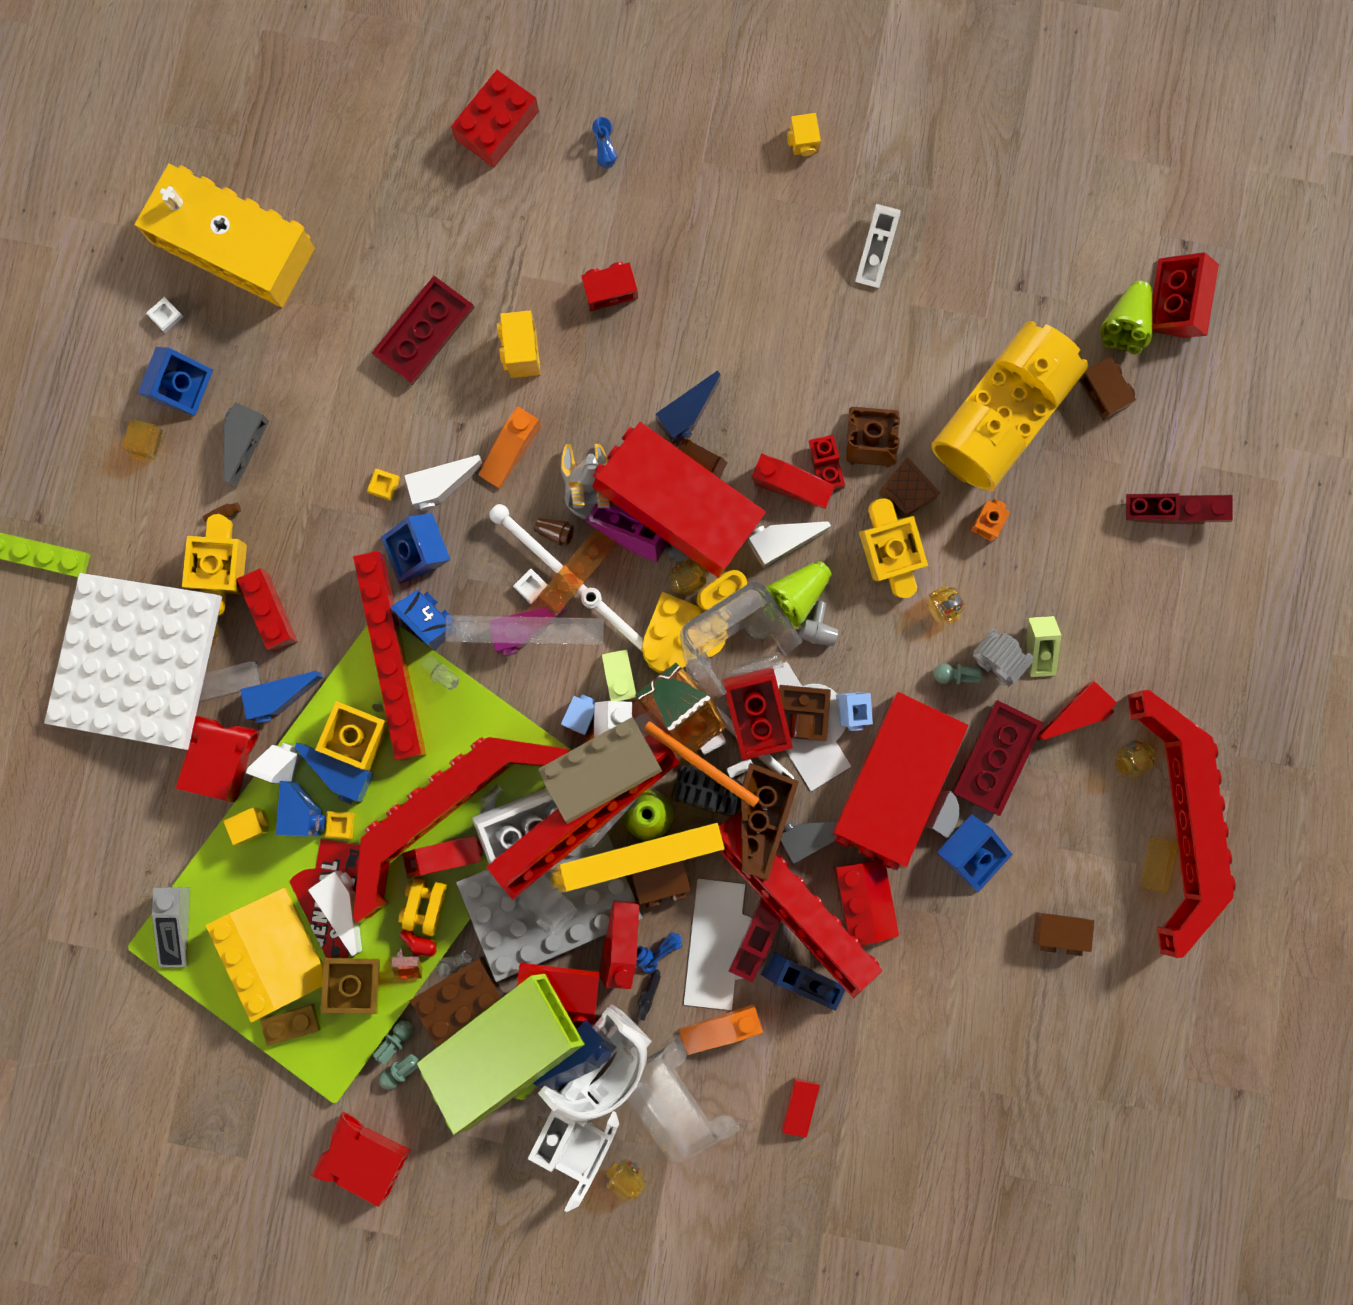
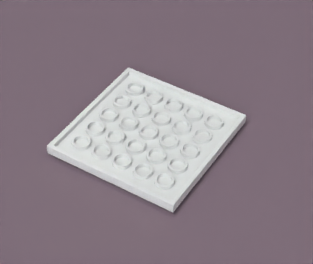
M79 573L44 724L188 750L222 597L215 594Z

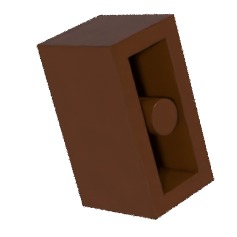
M1111 356L1088 368L1079 379L1102 420L1124 410L1136 401L1133 387L1126 383L1122 376L1120 365L1114 362Z
M683 860L632 874L639 904L645 903L646 908L662 904L661 899L671 896L672 901L686 898V892L691 891Z
M1036 912L1033 944L1039 945L1041 951L1056 953L1057 948L1067 949L1066 954L1082 956L1083 951H1092L1095 920Z

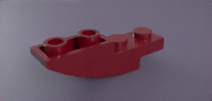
M1180 493L1126 494V520L1161 524L1232 522L1233 495H1180Z
M761 897L728 970L730 973L752 983L763 959H765L781 922L778 915Z

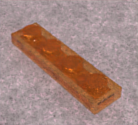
M595 529L540 593L536 601L557 616L614 549L617 542Z

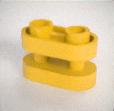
M731 570L721 574L719 578H716L698 592L696 597L697 605L707 612L720 610L745 591L747 579L738 570Z
M415 877L413 882L409 881L407 884L405 896L408 897L406 907H402L398 922L402 923V929L414 931L416 924L423 925L422 933L434 936L442 912L447 884L436 882L433 889L426 888V879ZM423 898L429 899L426 915L419 914Z

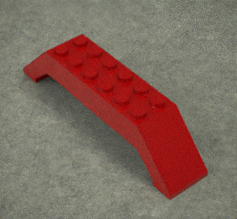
M1142 690L1128 694L1131 720L1141 722L1165 743L1184 890V899L1163 927H1157L1160 954L1184 958L1234 898L1233 891L1236 889V882L1230 871L1232 854L1230 849L1227 848L1226 840L1229 835V829L1223 818L1225 800L1220 795L1219 787L1222 782V776L1216 765L1218 747L1213 742L1211 735L1151 690Z
M481 737L470 746L472 750L466 755L461 753L449 762L450 768L443 772L439 770L428 779L430 784L425 788L418 787L407 795L409 800L406 803L396 804L386 812L387 818L380 822L376 820L365 829L366 834L361 837L354 920L357 923L369 920L389 904L385 899L390 862L509 767L513 764L545 766L570 751L561 747L493 737L485 739Z

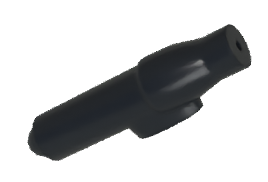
M658 969L651 973L646 990H642L638 1000L639 1012L637 1018L645 1021L646 1015L652 1006V1001L661 978L660 970Z

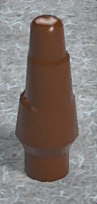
M238 502L225 504L205 514L203 520L207 522L208 517L215 514L223 515L226 518L233 517L234 514L241 512V507Z

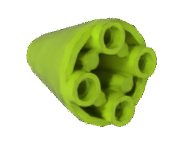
M1133 282L1102 323L1100 335L1103 338L1102 344L1105 347H1115L1136 355L1140 354L1142 349L1146 348L1151 342L1152 291L1151 286L1147 282Z
M817 561L769 584L761 591L768 604L766 608L767 613L773 619H781L791 630H796L805 621L828 584L829 578L832 576L830 569L823 562Z
M647 789L623 809L622 819L626 829L634 837L641 840H654L662 837L670 829L674 818V809L670 800L662 792L655 789ZM645 809L652 811V817L648 820L642 817V812Z

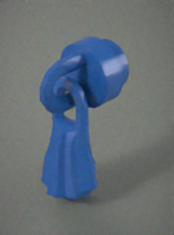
M599 117L596 118L592 125L597 142V163L601 167L609 169L612 168L618 157L609 137L613 131V125L609 119Z
M671 932L654 953L647 947L638 946L636 967L641 968L646 973L656 970L658 966L657 961L682 947L680 934Z

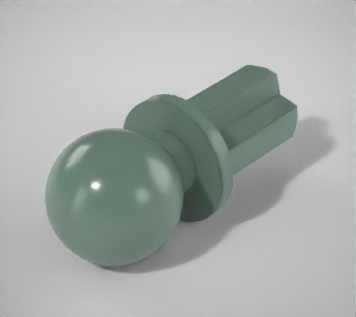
M939 664L933 673L935 680L941 684H947L955 679L956 685H959L960 682L979 683L982 679L981 668L961 667L960 664L956 665V669H953L948 664Z
M401 1020L394 1025L393 1036L391 1037L387 1034L385 1036L386 1040L373 1054L377 1062L385 1065L398 1049L401 1050L403 1048L400 1042L408 1041L412 1038L414 1034L412 1023L407 1020Z
M410 1054L402 1061L393 1063L391 1069L384 1070L379 1076L380 1086L385 1090H393L400 1082H405L408 1079V1075L419 1068L417 1065L419 1062L418 1056Z

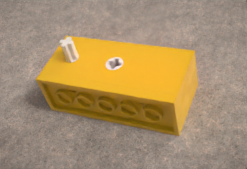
M168 163L134 225L151 244L283 308L315 250L310 240L311 237L304 231V226L294 220L290 222L283 220L282 216L272 209L265 211L259 208L260 205L249 198L243 200L237 197L238 195L227 187L220 189L210 179L204 176L198 178L193 175L192 171L182 165H179L177 168Z

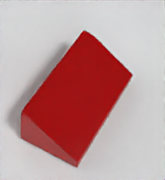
M794 1077L781 1127L782 1133L807 1137L820 1084Z

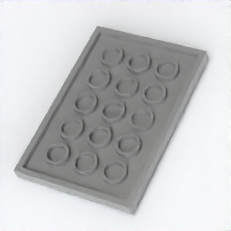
M605 825L556 865L614 850ZM552 867L513 900L488 869L456 883L494 979L497 982L518 973L520 963L539 964L606 935L613 900L636 902L626 876L567 892H559L558 888H553L550 873L554 872ZM639 910V920H640V919H642V915H641L640 910Z

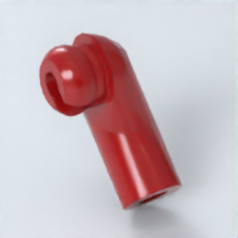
M405 929L400 932L399 937L413 954L432 957L436 954V943L431 939L417 937L412 931Z

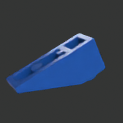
M313 671L240 689L246 719L256 721V724L271 722V717L280 715L321 681L323 674Z
M296 742L295 749L332 792L340 794L339 800L352 805L354 800L358 802L363 801L374 772L363 770L316 751L305 744Z

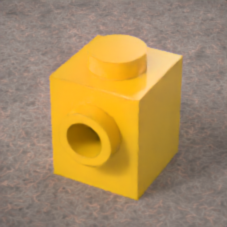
M816 113L791 116L790 131H787V141L789 147L793 146L794 155L811 156L815 152H819L821 139Z
M260 808L248 809L223 821L233 845H241L269 832L267 827L270 825L269 819Z

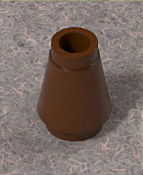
M538 518L534 526V532L560 546L563 544L568 545L573 537L574 526L570 525L568 521Z

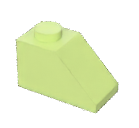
M1054 616L1028 618L1026 634L1027 653L1029 652L1034 658V661L1029 666L1030 677L1055 676L1057 673L1062 635Z
M627 649L603 654V664L611 701L629 702L638 700Z

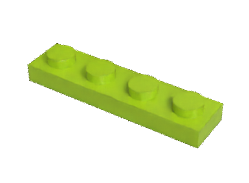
M0 533V560L77 578L79 573L86 574L91 556L88 553Z

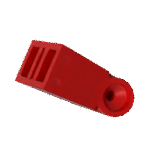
M196 715L191 735L192 741L189 744L176 789L235 803L238 799L247 767L248 755L258 741L259 730L243 726L224 728L217 720Z
M341 1112L331 1133L330 1149L320 1155L311 1176L322 1181L335 1182L336 1185L379 1207L387 1200L411 1149L369 1128H365L355 1117L349 1113Z

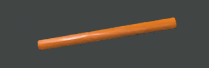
M650 721L643 729L752 807L759 801L757 796Z

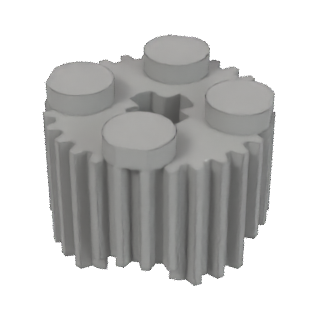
M994 628L991 629L973 651V658L977 660L976 665L986 673L990 670L997 675L996 679L1008 688L1019 680L1034 661L1033 656L1029 652L1026 655L1022 653V649L1018 646L1020 643L1016 639H1013L1012 636L1004 632L1000 636Z

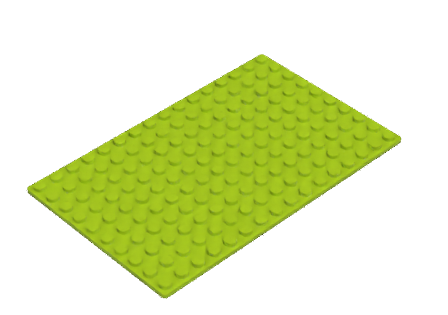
M400 625L399 628L426 755L403 761L395 760L388 727L370 770L374 772V775L363 801L358 802L354 800L353 805L339 800L340 794L332 792L302 757L293 782H299L320 806L325 819L327 811L355 813L353 839L326 838L325 829L321 831L320 836L276 835L280 783H272L254 776L172 886L190 887L187 967H159L152 914L128 945L129 951L332 1103H337L407 1008L410 1003L409 1000L415 997L471 918L456 882L487 870L486 866L489 863L484 850L483 855L480 856L481 862L417 876L427 880L426 888L433 889L436 882L447 884L446 896L435 935L423 934V925L416 924L414 931H412L417 937L428 938L436 943L437 952L432 957L413 954L399 937L400 932L403 930L402 923L398 922L399 914L402 907H406L408 897L405 896L408 882H413L415 877L407 879L402 853L390 862L385 899L389 904L369 920L359 923L362 952L354 956L349 952L348 958L380 959L377 1014L321 1013V987L251 1023L205 925L286 887L324 965V958L326 956L289 882L297 873L306 869H315L321 839L360 845L361 837L366 834L365 829L376 820L380 822L387 818L386 812L398 803L399 805L406 803L409 800L407 798L408 794L418 787L425 788L430 784L428 779L439 770L443 772L450 768L449 762L461 753L463 755L469 753L472 750L470 746L481 737L484 739L493 737L561 747L572 751ZM368 626L364 628L277 746L281 747L283 742L295 747L297 742L316 749L336 701L387 721ZM380 703L382 711H374L372 705ZM513 764L404 852L476 836L477 841H480L472 817L546 788L538 770L543 766ZM251 808H260L261 811H264L270 823L267 826L269 832L241 845H233L223 821ZM423 898L419 914L426 915L429 899ZM314 1004L320 1026L319 1031L266 1046L260 1022L261 1019Z

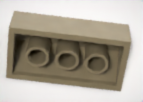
M633 717L538 769L547 790L567 824L662 772L648 742Z

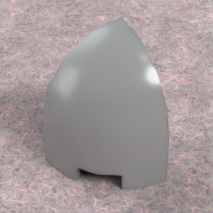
M951 791L939 793L924 826L925 829H933L940 836L950 839L959 818V804L956 796Z

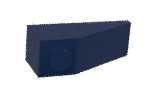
M718 370L655 414L657 423L673 444L677 441L681 443L683 439H688L692 436L693 433L691 431L696 427L720 382L721 374Z
M771 951L760 974L776 985L835 1011L845 992L840 983L774 951Z
M585 1020L577 1029L585 1045L533 1084L539 1088L544 1086L552 1090L600 1068L602 1064L610 1059L611 1054L617 1047L598 1026Z

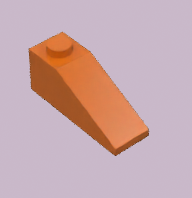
M517 406L502 428L478 476L500 489L541 429L539 419Z
M754 1004L679 1029L687 1055L735 1043L763 1033Z

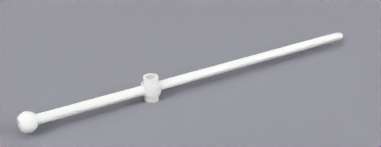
M497 504L492 508L489 513L492 522L503 524L581 595L582 604L586 608H595L641 650L643 638L601 601V593L597 589L587 588L509 517V510L506 506ZM589 595L596 596L593 602L587 601ZM679 671L674 672L670 677L698 689ZM710 699L702 702V707L736 737L732 720ZM770 754L758 757L773 772L781 775L784 772L794 779L793 775Z

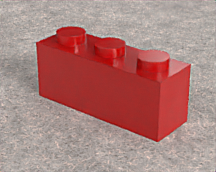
M259 568L237 578L266 649L276 652L297 643V638L269 573Z

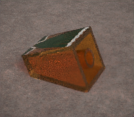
M677 663L664 670L660 676L643 687L635 695L643 709L661 730L694 753L727 727L713 699Z

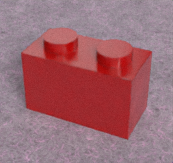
M616 262L611 264L609 268L602 270L594 268L581 275L590 312L638 299V290L630 262Z

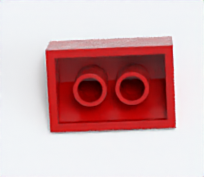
M1206 252L1158 259L1152 294V332L1181 338L1207 336L1219 264Z
M882 859L833 867L844 929L850 935L855 936L861 945L878 943L899 936L887 867L883 865L884 860Z
M520 963L517 986L530 976L545 974L575 1028L578 1029L585 1020L594 1024L600 972Z

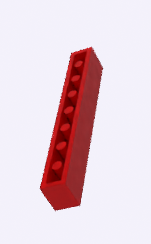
M380 551L353 556L395 760L403 761L425 756L426 751L397 614L391 609L394 605L385 557Z
M649 734L645 739L662 772L569 824L565 822L557 808L530 832L516 841L514 845L495 858L486 868L513 900L677 766L679 761L673 751Z
M735 813L719 826L724 849L719 852L853 999L882 973L883 970L880 968L878 961L863 950L859 940L855 936L850 935L842 927L841 921L827 911L822 900L818 896L813 895L806 888L804 881L790 871L782 857L775 856L767 881L742 872L741 816L738 813Z

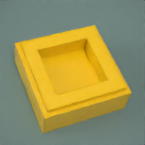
M375 468L367 493L393 501L400 477Z
M327 811L325 837L353 839L355 813Z

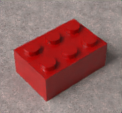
M496 69L451 125L454 138L494 168L539 112L537 98Z

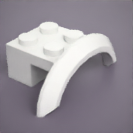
M551 1111L528 1157L530 1161L550 1172L556 1168L579 1181L564 1210L566 1212L580 1205L604 1160L619 1127V1120L615 1111L612 1112L605 1130L590 1122H587L583 1127Z

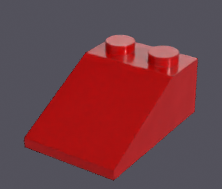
M773 667L722 679L742 761L793 748Z

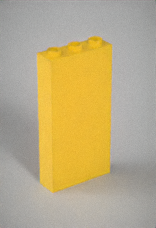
M718 823L556 865L553 866L554 872L550 873L553 888H558L559 892H567L724 849Z

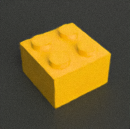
M531 310L500 314L501 323H497V332L501 346H504L499 348L500 360L503 363L504 371L508 370L511 378L541 375L536 326Z
M336 701L315 750L363 770L370 771L388 730V722Z

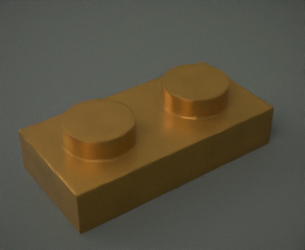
M314 1004L260 1020L266 1046L320 1030Z

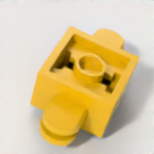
M885 498L877 499L868 507L873 527L859 531L873 581H881L888 578L894 596L909 598L917 591L913 570L928 566L914 516L897 520L893 503Z
M215 514L207 519L205 537L187 536L182 587L190 591L221 596L219 617L225 611L226 594L242 595L237 578L243 576L245 572L247 544L239 539H232V522L223 515Z

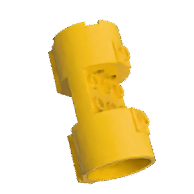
M1035 321L1026 322L932 442V450L936 457L946 466L945 469L963 483L967 482L981 490L993 491L1087 370L1088 362L1085 359L1081 360L1079 357V347L1066 335L1047 324L1041 328L1036 326Z

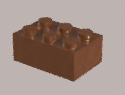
M482 956L409 1001L434 1045L437 1047L499 1001L505 994L498 982L495 981L492 971Z

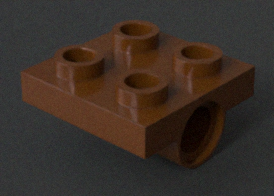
M779 685L790 737L826 742L831 689Z

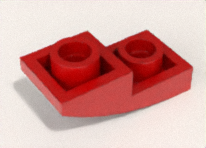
M834 435L809 440L815 476L835 485L834 490L845 488Z

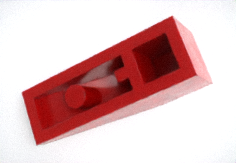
M764 454L760 455L752 475L756 486L825 510L835 488V485L785 461Z
M1095 681L1089 682L1039 733L1037 740H1045L1099 722L1100 720L1104 722L1114 713L1112 708L1117 702Z
M613 900L599 968V977L606 988H632L637 959L640 905L637 902Z

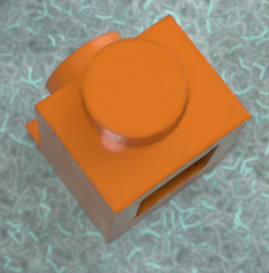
M993 499L992 502L987 500L983 504L970 531L991 542L996 540L1010 514V511L1006 510L1007 505L996 499ZM989 514L995 515L997 521H992L989 518Z

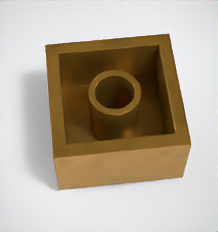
M324 958L321 1013L377 1014L380 959Z

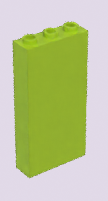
M539 974L527 978L420 1060L417 1065L421 1071L422 1078L426 1081L433 1094L435 1103L439 1106L445 1118L446 1125L455 1135L469 1131L585 1044L545 974Z

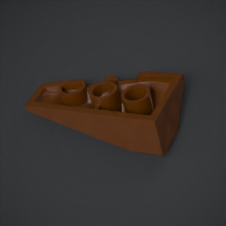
M752 763L748 765L742 787L757 796L759 801L752 807L741 799L742 872L767 881L799 781Z

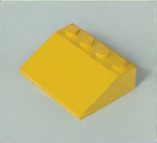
M286 887L205 925L251 1023L322 987L323 964Z

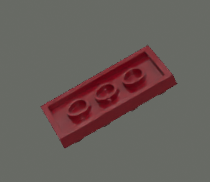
M433 275L373 350L372 355L411 385H414L475 307L471 302Z
M995 700L952 793L994 815L1001 816L1044 722Z

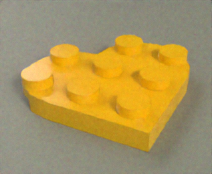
M662 592L643 638L641 651L648 663L647 665L657 673L665 672L675 663L680 666L675 671L678 672L687 666L690 659L703 661L704 659L716 656L725 644L726 624L714 613L704 611L699 606Z

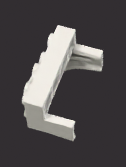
M612 1004L609 1008L607 1007L595 1024L617 1047L611 1054L612 1057L617 1051L616 1056L605 1073L590 1085L591 1081L606 1063L602 1064L600 1068L553 1090L544 1086L538 1093L553 1112L583 1127L588 1121L612 1112L628 1099L643 1074L647 1060V1047L652 1042L622 1010ZM588 1091H589V1092L592 1094V1096L599 1102V1104H596V1103L589 1097Z

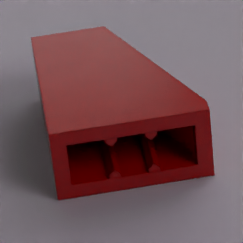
M476 836L403 852L402 857L407 879L481 862L480 856L483 855L480 841H477Z

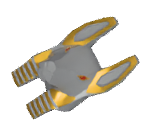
M566 444L561 458V474L565 482L564 499L566 506L572 513L585 520L596 502L598 508H608L610 506L609 499L592 488L595 480L593 477L595 470L600 464L605 466L608 462L601 444H595L594 454H588L585 459L576 464L571 444Z

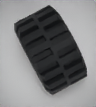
M687 765L679 767L671 795L675 801L726 816L735 814L739 800L738 796L696 767ZM731 778L732 780H734L742 786V783L739 780Z

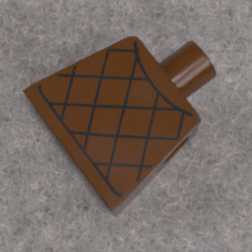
M907 457L884 484L879 494L883 499L890 500L893 503L896 514L900 518H904L932 502L940 492Z

